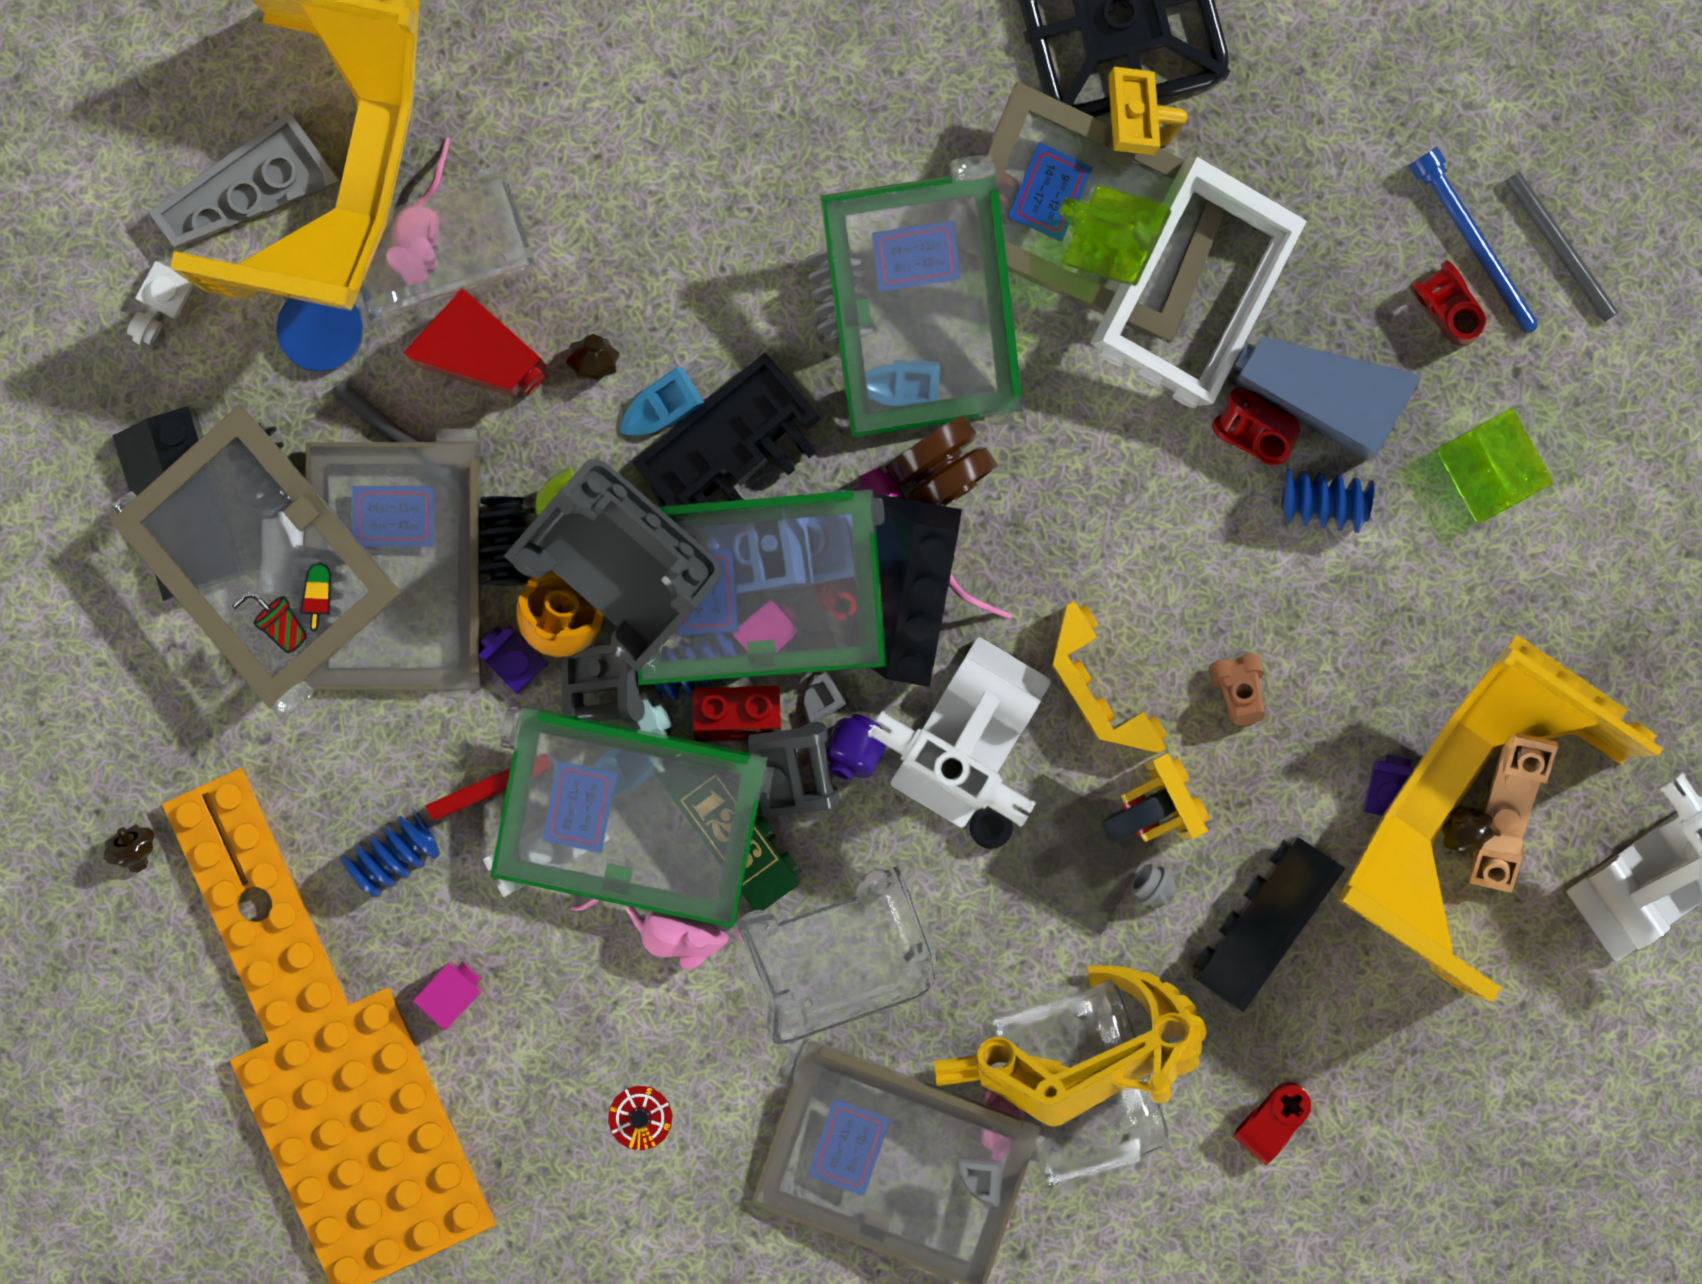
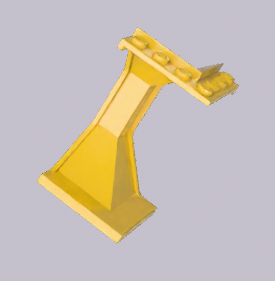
M252 0L264 13V24L310 33L320 38L355 97L357 112L335 209L238 264L174 251L170 269L208 293L247 301L260 291L352 311L387 225L413 108L420 0Z
M1516 635L1452 712L1379 821L1337 900L1428 961L1430 971L1464 994L1493 1003L1502 987L1453 955L1433 856L1434 841L1441 832L1442 826L1450 819V812L1460 804L1489 759L1495 753L1502 750V747L1515 732L1543 739L1575 735L1619 765H1622L1626 758L1659 756L1663 748L1654 743L1657 735L1635 721L1632 725L1623 722L1621 719L1628 709L1519 635Z

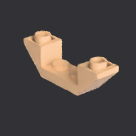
M1515 732L1502 747L1482 813L1489 814L1492 817L1491 828L1494 836L1484 844L1481 850L1474 851L1469 884L1512 893L1523 860L1522 838L1540 782L1547 783L1558 750V742Z

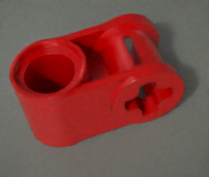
M1446 260L1441 263V269L1424 281H1414L1410 284L1416 299L1451 343L1458 346H1466L1473 343L1483 332L1486 325L1485 313L1468 290L1461 274L1450 261ZM1446 284L1444 287H1442V288L1439 289L1438 291H1436V292H1434V293L1432 292V291H1434L1435 289H1437L1438 287H1440L1441 285ZM1457 314L1469 315L1475 323L1474 332L1469 334L1459 332L1453 324L1454 316Z
M1234 388L1228 395L1229 404L1222 415L1217 416L1212 423L1213 432L1222 441L1235 445L1265 464L1279 465L1284 463L1289 458L1300 434V424L1297 419L1290 413L1284 412L1261 399L1257 394L1248 389ZM1270 435L1278 436L1283 441H1277Z
M1285 1082L1279 1084L1260 1106L1256 1107L1244 1119L1232 1137L1264 1165L1269 1164L1309 1116L1312 1105L1309 1095L1297 1083ZM1285 1094L1290 1098L1296 1094L1300 1095L1297 1099L1300 1109L1296 1113L1291 1109L1285 1113L1281 1112L1284 1105L1280 1099Z

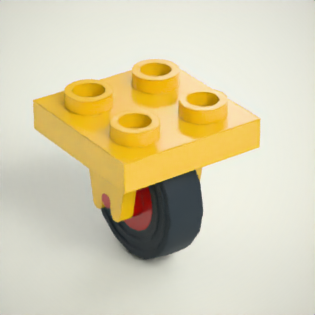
M1166 753L1144 763L1152 779L1120 795L1124 802L1121 805L1123 809L1102 822L1103 828L1111 842L1123 839L1133 833H1136L1137 836L1141 835L1143 841L1147 842L1177 827L1183 840H1193L1208 832L1204 823L1209 821L1210 818L1200 798L1190 797L1184 785L1190 779L1178 757L1171 759L1169 754ZM1157 788L1158 792L1146 797L1145 793ZM1171 815L1172 818L1161 824L1159 823V820Z

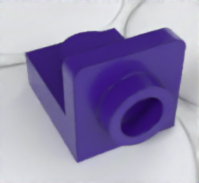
M510 625L504 630L497 626L480 642L484 650L478 656L516 694L548 665Z
M1387 754L1385 762L1374 761L1363 812L1383 816L1414 770V768H1411L1412 759Z

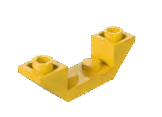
M1075 600L1064 608L1051 664L1052 669L1097 740L1151 753H1161L1167 749L1162 740L1167 738L1168 735L1157 717L1153 715L1148 718L1144 712H1141L1113 729L1110 721L1114 720L1115 716L1102 696L1095 700L1086 686L1092 682L1089 673L1079 659L1072 663L1068 655L1096 639L1097 636L1093 630L1099 626L1086 604L1079 608Z

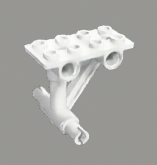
M977 638L922 730L918 728L916 732L890 717L882 710L876 721L890 729L891 733H887L876 725H873L868 733L869 737L877 739L902 754L900 759L903 762L891 780V786L961 828L967 825L975 809H986L987 806L1022 827L1028 817L1012 807L1013 804L1031 813L1036 802L1027 799L1002 784L1003 778L1000 777L998 771L1039 706L1042 697L1051 684V680L983 638Z
M1683 772L1671 778L1672 782H1666L1659 788L1677 812L1566 891L1570 900L1615 961L1621 960L1635 949H1642L1653 943L1669 931V925L1702 903V795L1698 796Z

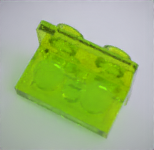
M1098 185L1095 188L1088 204L1065 197L1058 213L1071 225L1069 230L1073 233V236L1062 257V261L1067 266L1127 285L1136 286L1172 211L1165 204L1102 185Z
M1509 409L1437 449L1441 460L1476 523L1486 521L1553 483L1548 470L1514 409Z

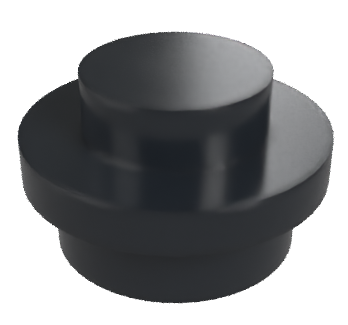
M987 806L986 809L980 808L973 814L969 829L973 840L979 846L995 849L1003 846L1010 839L1013 824L1012 820Z

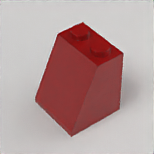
M463 288L458 291L403 352L419 368L515 398H519L523 392L530 396L546 378L542 371L547 366L541 357Z

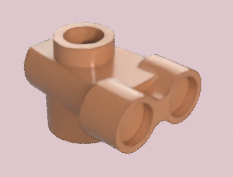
M1250 653L1235 660L1222 659L1210 664L1209 671L1213 686L1221 688L1227 703L1229 719L1234 724L1242 727L1251 726L1257 721L1263 720L1265 710L1259 679L1264 676V671L1259 655Z

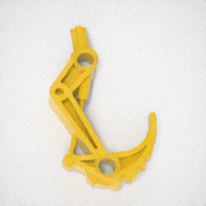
M1111 965L1087 966L1090 985L1113 986L1135 997L1150 1016L1152 1030L1070 1068L1064 1067L1062 1061L1027 1055L1011 1041L1003 1037H993L985 1040L979 1048H976L977 1055L934 1061L937 1086L980 1081L981 1087L987 1088L1048 1126H1059L1125 1088L1147 1091L1150 1094L1151 1100L1155 1103L1169 1101L1172 1097L1171 1085L1178 1076L1187 1074L1200 1065L1199 1056L1207 1030L1204 1021L1199 1016H1196L1197 1009L1194 1003L1187 996L1179 995V989L1169 982L1162 983L1161 979L1155 975L1127 967ZM1170 1038L1181 1039L1179 1042L1176 1043L1165 1042L1167 1039ZM997 1062L1007 1063L999 1068L990 1067ZM1154 1072L1148 1082L1139 1081Z

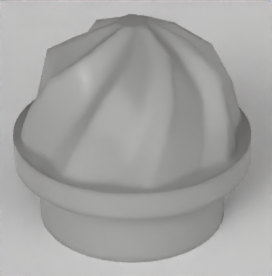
M1147 864L1133 879L1130 891L1137 896V902L1141 905L1160 908L1172 901L1175 895L1176 884L1166 868L1162 866L1156 868L1152 864Z

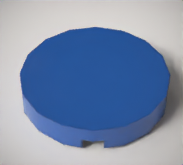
M288 298L278 313L276 333L279 345L290 361L308 371H332L341 368L354 358L362 344L363 321L360 311L355 304L352 311Z

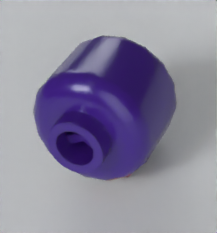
M853 714L851 718L839 719L825 743L828 762L831 764L830 772L850 782L854 777L866 778L871 776L881 760L887 745L873 737H869L868 733L873 725L882 730L883 728L872 719L860 714Z

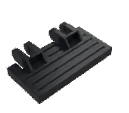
M765 352L704 402V405L687 416L632 463L668 506L691 504L694 500L698 504L710 503L707 497L719 487L727 495L728 501L743 500L724 476L729 472L741 486L769 462L758 449L761 445L789 476L796 469L790 458L780 451L774 444V441L786 432L795 442L798 450L803 455L811 458L817 452L791 420L796 417L808 431L821 418Z

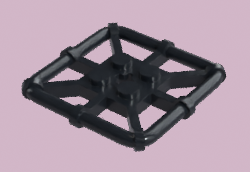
M1019 0L1027 30L1023 33L1025 43L1031 45L1043 93L1090 116L1099 117L1111 113L1110 96L1074 104L1097 64L1126 57L1128 68L1142 70L1138 56L1139 53L1166 47L1204 69L1203 72L1156 84L1157 101L1207 89L1217 84L1220 80L1225 81L1231 72L1228 69V49L1215 0H1072L1076 14L1075 18L1044 26L1037 0ZM1197 1L1212 58L1172 35L1165 8ZM1115 2H1121L1124 8L1131 7L1133 14L1127 16V23L1119 24L1117 19L1109 17L1108 13L1114 10ZM1080 30L1087 59L1063 98L1047 39Z

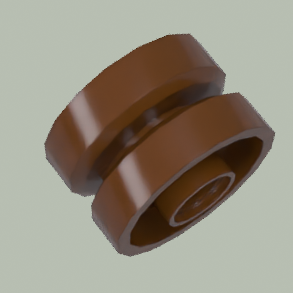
M962 415L891 461L886 466V469L897 486H907L914 481L918 484L926 479V481L910 492L908 500L947 506L978 485L977 482L996 469L998 464L986 447H978L960 457L962 454L961 450L972 443L976 435V431L966 416Z

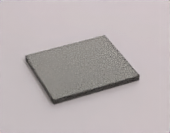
M1042 774L1041 777L1037 778L1036 786L1029 797V800L1035 801L1036 804L1031 813L1022 809L1021 813L1028 818L1022 827L1018 826L1017 823L1014 824L1010 839L1002 846L994 862L989 865L988 873L1101 935L1106 931L1107 923L1149 847L1154 844V839L1144 842L1141 835L1137 836L1136 833H1133L1123 839L1111 842L1103 828L1102 822L1114 813Z

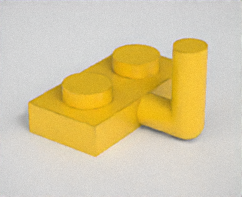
M1113 67L1108 75L1113 150L1155 156L1161 145L1168 146L1171 144L1186 123L1188 114L1182 108L1157 105L1155 72ZM1159 123H1163L1162 127L1159 130Z

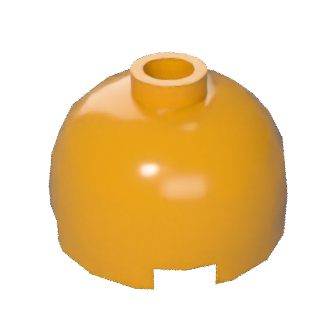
M549 571L542 578L531 577L528 580L527 587L519 595L516 610L519 631L531 648L543 655L556 658L571 657L588 648L597 638L604 616L553 571Z

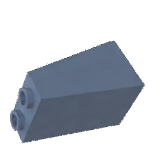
M1261 337L1255 345L1248 342L1231 368L1232 371L1238 373L1233 381L1234 385L1254 392L1261 399L1284 412L1290 413L1297 421L1365 460H1369L1378 454L1421 377L1414 373L1266 337Z

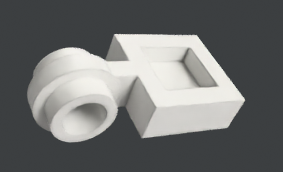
M155 261L135 298L150 308L146 313L138 311L132 318L127 329V334L133 336L132 341L140 346L144 343L151 346L162 329L163 323L157 320L160 312L176 320L194 284L169 267Z

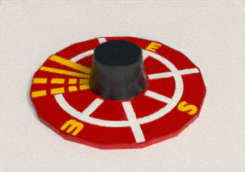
M634 1086L625 1089L615 1097L609 1107L608 1124L612 1135L620 1144L629 1149L643 1151L654 1148L665 1140L671 1129L673 1115L670 1104L662 1093L651 1087Z

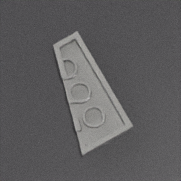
M288 111L150 210L149 214L172 246L178 249L341 184V182L293 115Z

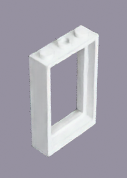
M1199 157L1184 161L1090 344L1101 349L1099 356L1104 360L1117 366H1123L1125 363L1138 371L1136 377L1144 383L1157 388L1162 384L1174 391L1172 397L1187 407L1195 409L1197 405L1213 404L1307 221ZM1193 192L1272 237L1199 380L1120 335Z

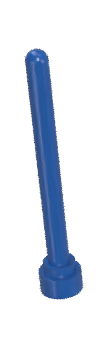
M1434 148L1408 165L1417 180L1421 178L1425 185L1430 183L1521 329L1527 333L1535 331L1538 325L1536 318L1444 174L1447 172L1444 163L1447 161L1439 148Z

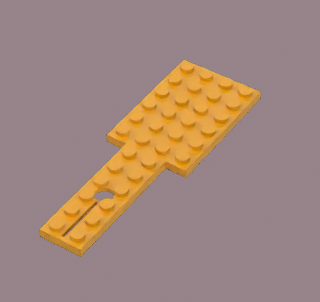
M239 768L162 803L163 809L269 1041L229 1061L329 1283L370 1284L496 1226L497 1223L390 987L349 1004L244 769ZM242 880H247L248 884L243 885ZM252 887L265 890L272 900V908L269 915L258 922L247 920L239 910L240 896L245 890Z

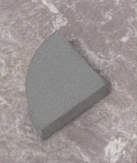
M828 672L813 676L809 686H807L808 688H806L803 704L804 714L808 723L818 722L847 705Z
M960 1156L957 1159L958 1172L968 1190L979 1201L998 1207L1000 1205L1003 1161Z

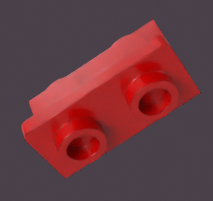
M778 686L695 688L692 692L693 732L696 742L748 741V735L782 731L780 688Z

